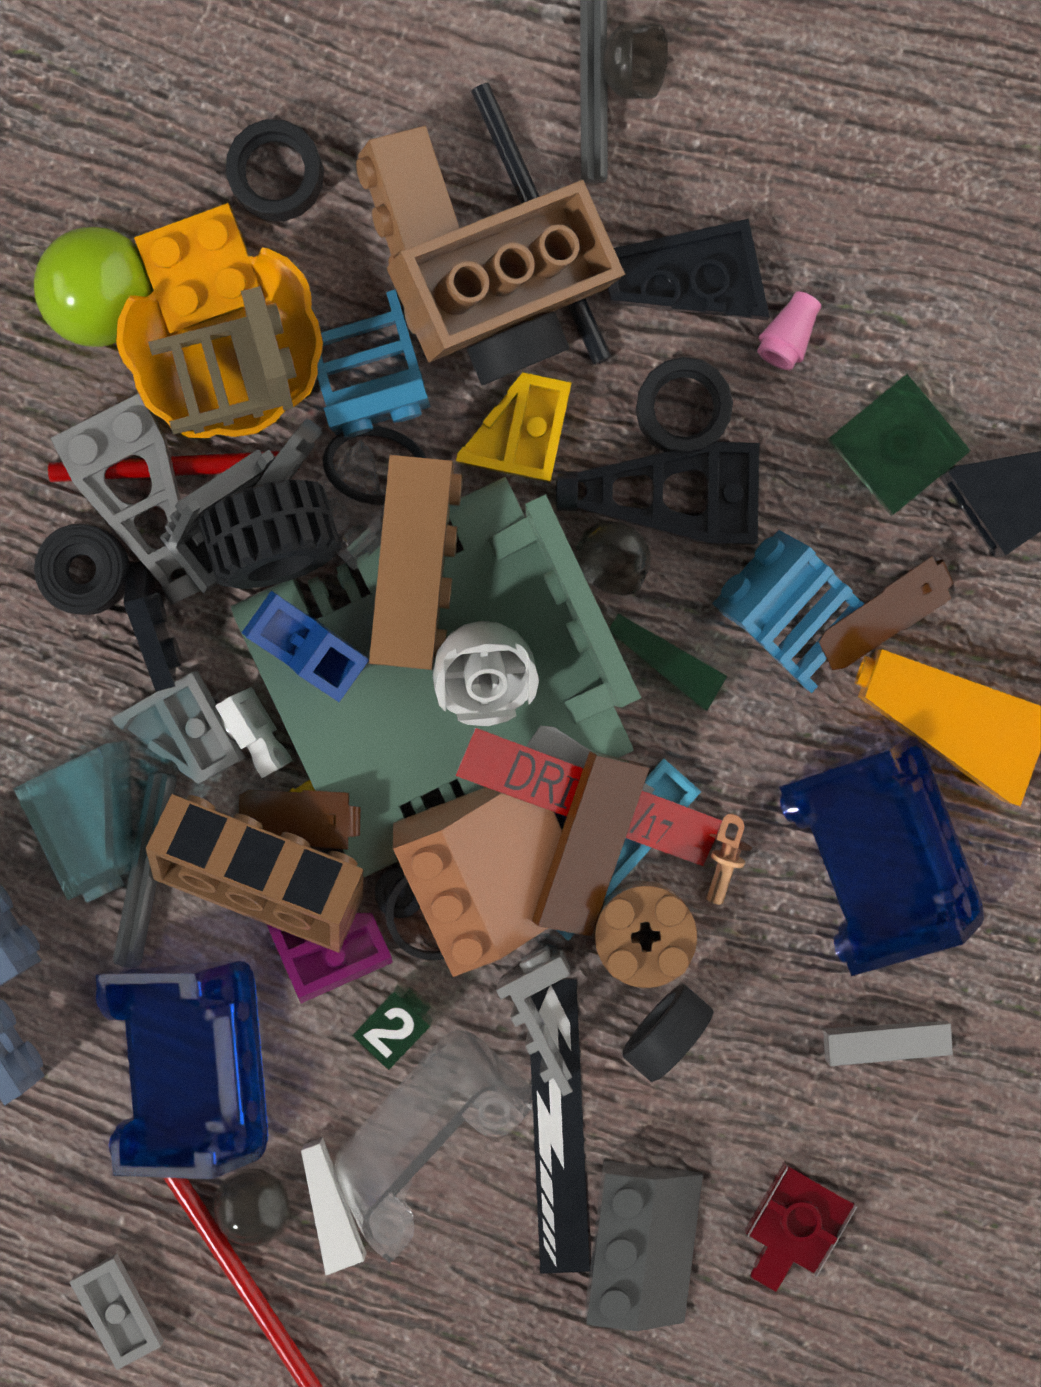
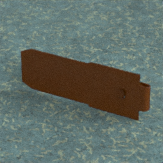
M933 556L929 557L885 587L884 591L828 628L818 642L832 670L848 667L901 630L908 629L952 599L948 589L954 582L944 560L940 559L935 562Z
M248 789L239 795V814L257 820L262 824L263 830L281 836L283 832L295 834L309 842L310 847L348 850L349 837L360 836L361 807L349 805V793L312 790L286 792Z

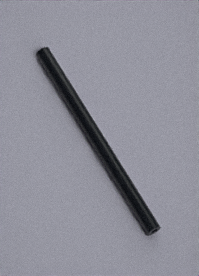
M483 83L471 90V93L521 204L540 197L490 84ZM586 298L567 305L593 365H598L612 358Z

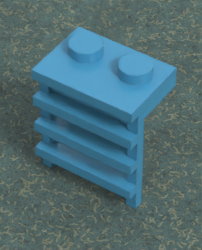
M396 289L386 292L391 312L321 332L323 346L395 324L400 337L399 341L324 363L322 355L320 356L317 378L326 405L324 411L328 425L335 435L343 432L345 438L361 435L373 430V424L392 419L393 423L407 421L422 415L421 410L431 407ZM402 353L405 354L409 369L341 390L332 391L328 378L329 375Z
M778 530L774 536L767 538L758 546L755 557L747 566L724 584L720 596L712 604L725 617L745 629L807 691L812 693L818 685L810 677L827 659L819 642L817 641L797 664L791 659L844 601L849 606L831 626L865 603L860 601L852 593L853 590L843 583L834 574V571L815 555L816 552L810 546ZM827 582L831 588L777 646L773 640Z

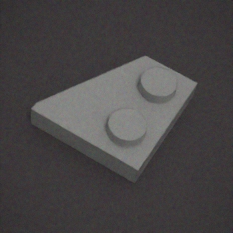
M198 671L191 672L177 680L175 687L158 691L111 718L120 729H128L149 744L147 748L162 759L173 761L179 771L197 784L210 779L246 758L236 740H233L225 732L221 723V715L215 707L216 703Z

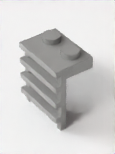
M545 945L522 957L521 968L499 979L496 991L500 999L511 996L515 1003L511 1013V1020L514 1026L517 1027L525 1023L529 1030L525 1042L528 1053L531 1055L540 1051L543 1057L540 1063V1075L544 1083L554 1078L564 1097L573 1092L567 1081L572 1078V1074L537 1010L531 995L569 976L570 964L561 947L550 952L548 946Z

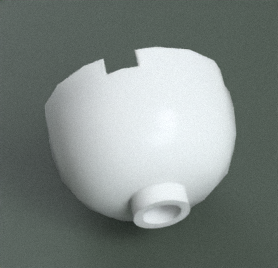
M477 621L465 624L450 633L437 650L433 666V682L439 706L445 712L447 708L449 711L457 714L458 721L467 725L491 726L509 721L517 716L515 709L522 706L526 700L528 705L533 701L539 684L533 653L529 645L518 632L498 622Z

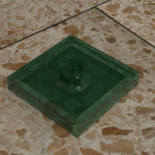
M908 374L898 380L827 439L890 516L898 512L971 451Z

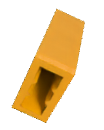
M883 649L874 650L872 658L864 656L855 678V684L861 686L858 694L861 700L997 799L1021 807L1041 751L1040 705Z

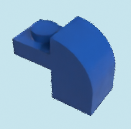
M272 590L242 631L246 638L287 664L298 676L338 702L341 701L369 661L366 656L347 641Z

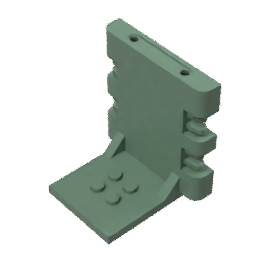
M506 477L461 497L460 506L450 505L449 519L453 526H458L457 536L464 550L456 553L455 557H445L443 577L453 579L450 609L440 608L438 629L447 630L448 637L450 633L465 624L477 621L498 622L518 632L529 645L533 653L539 678L536 696L529 705L526 700L522 706L515 709L517 716L507 722L491 726L467 725L458 721L457 714L449 711L447 708L445 712L438 703L433 682V670L369 664L368 661L340 702L298 676L287 664L242 634V631L271 590L314 618L296 578L276 584L231 605V610L239 630L315 791L349 793V805L361 807L360 836L349 837L348 850L343 849L346 855L356 860L358 863L357 867L363 869V878L398 862L393 850V823L408 817L402 804L410 801L416 814L428 810L422 795L436 788H439L445 803L458 797L451 785V781L458 779L465 795L485 788L482 785L455 776L475 728L526 746L540 725L553 726L592 752L620 758L634 751L614 706L622 708L641 699L639 691L546 494L525 504V518ZM382 535L351 549L356 564L369 589V595L363 597L347 563L336 567L338 572L337 578L351 601L350 604L340 609H334L329 599V592L324 582L320 581L318 576L308 580L310 590L323 616L316 620L347 641L368 659L370 658Z

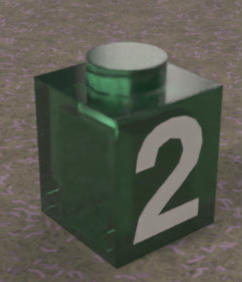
M396 985L356 1027L352 1036L382 1065L390 1070L431 1026L433 1018L427 1013L431 1006L413 988L410 987L405 992Z

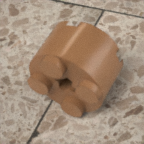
M633 881L621 885L613 891L603 902L593 931L599 958L612 977L627 985L639 988L659 987L680 977L686 972L697 945L695 921L686 904L671 889L653 881ZM649 922L651 929L658 931L657 936L650 937L649 944L640 945L638 938L631 937V933L640 931V923Z

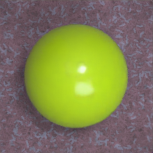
M82 227L71 230L56 238L43 252L34 275V295L44 320L64 339L87 347H103L115 344L117 339V321L126 300L131 295L145 297L154 291L137 245L126 236L102 227Z

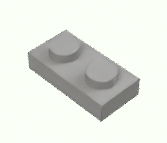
M118 1254L77 1274L70 1280L71 1287L116 1370L162 1346L164 1339Z

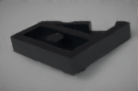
M142 561L130 564L127 571L123 603L154 689L157 692L175 687L176 668L182 666L183 663L175 637L169 638L165 624L167 622V615L163 600L156 591L152 573Z

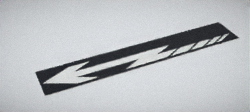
M577 979L560 980L531 995L537 1010L572 1074V1078L567 1081L573 1092L563 1097L554 1078L544 1083L540 1075V1063L543 1057L540 1051L530 1055L540 1274L590 1272Z

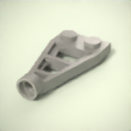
M139 393L50 438L74 485L162 585V589L170 604L173 605L201 591L187 572V575L173 581L171 578L172 572L175 569L184 568L166 546L160 549L151 548L134 524L137 515L155 506L163 508L168 522H171L170 516L177 510L175 507L176 503L181 500L167 439L155 415L145 406ZM133 455H138L147 462L152 481V490L146 499L136 504H127L122 502L105 482V472L109 467Z

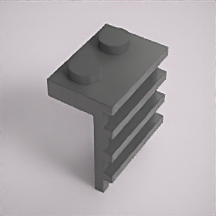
M257 449L178 501L175 505L177 510L170 516L172 521L165 526L167 532L162 534L160 539L203 594L219 583L216 582L199 520L209 508L222 499L241 490L256 486L275 459L270 450L262 454Z

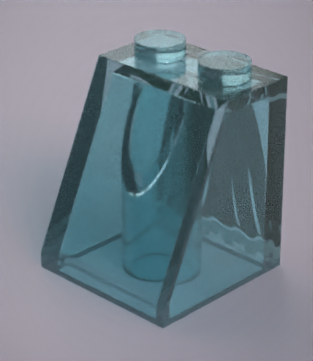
M126 741L106 743L13 788L67 901L82 894L86 903L124 885L120 875L130 871L133 858L130 748Z

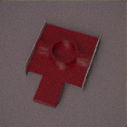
M783 1162L745 1228L747 1237L750 1236L764 1244L763 1249L754 1262L755 1267L750 1277L775 1292L779 1289L794 1262L811 1271L817 1277L857 1208L855 1203L849 1202L788 1167Z

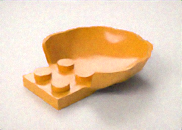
M229 203L134 237L154 291L145 297L131 295L126 300L117 321L116 344L123 363L133 374L135 387L142 401L153 414L165 420L169 426V421L189 416L172 351L152 356L148 342L247 317L241 291L261 286L266 305L276 303L284 331L283 334L275 335L278 348L289 347L297 376L296 378L288 379L293 407L311 394L318 375V362L322 353L323 339L318 319L312 311L310 286L304 274L289 258L273 250L262 247L257 256H249L234 212ZM231 335L211 340L229 406L249 401ZM199 343L182 348L199 413L218 409L219 405L202 344ZM283 406L263 411L264 416L254 418L253 414L233 419L234 424L224 426V423L220 422L205 426L204 432L195 434L194 430H190L181 434L188 438H209L215 435L239 437L257 434L275 423L286 410H283Z

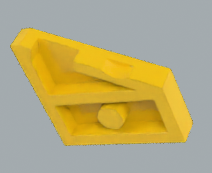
M522 372L500 403L485 418L481 427L465 447H462L457 453L456 463L551 483L572 383Z

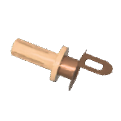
M728 814L723 818L718 835L708 834L723 842L721 850H714L711 853V858L718 863L706 897L709 902L721 905L724 902L734 868H744L745 860L739 857L741 850H752L749 844L741 841L745 825L743 820L734 814ZM729 823L738 826L736 838L725 836Z

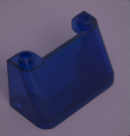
M908 736L788 781L779 787L782 793L780 805L785 818L791 823L795 822L801 829L810 827L845 917L839 925L838 934L834 936L835 951L840 961L847 964L851 976L963 945L983 924L984 910L979 892L927 755L915 736Z
M220 961L113 970L96 974V1002L103 1016L108 1020H125L133 1117L119 1123L109 1140L113 1176L215 1179L259 1160L264 1154L268 1142V1122L256 983L250 965L245 961Z

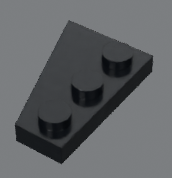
M749 219L614 248L625 275L607 288L611 304L767 321L770 318Z

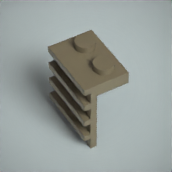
M261 286L241 291L247 317L148 342L152 356L172 351L187 405L188 417L169 421L173 435L194 430L195 434L204 432L205 426L223 422L224 426L234 424L233 419L253 414L254 418L264 416L263 411L283 406V410L293 408L288 379L296 378V371L289 347L278 348L275 335L284 333L276 303L266 305ZM231 335L249 401L229 406L211 340ZM199 343L203 347L219 405L218 409L199 413L182 350L184 347Z

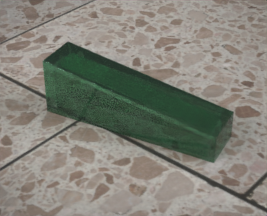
M618 613L609 627L611 634L701 709L708 711L727 675Z

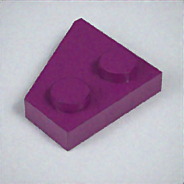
M356 913L340 953L267 925L300 1004L393 963L391 954L372 913Z

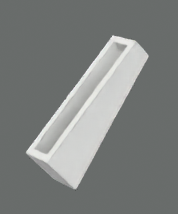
M323 1137L304 1144L301 1153L325 1274L329 1275L363 1262L366 1251Z

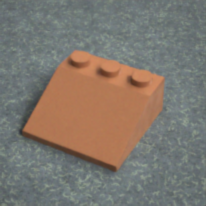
M485 787L393 823V850L453 977L502 959L548 929L537 926L532 922V918L562 833V828L555 812Z

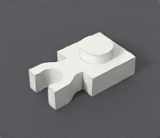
M252 687L228 697L215 706L221 715V723L225 732L233 740H236L240 749L248 748L254 766L261 778L293 761L284 746L274 737L273 732L277 728Z

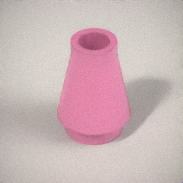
M795 292L791 301L760 334L759 341L761 344L757 349L758 354L769 364L783 370H792L796 363L802 362L816 316L821 309L820 302L807 293Z

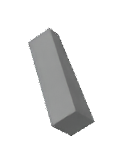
M948 1021L823 1028L825 1060L830 1066L953 1055L951 1023Z

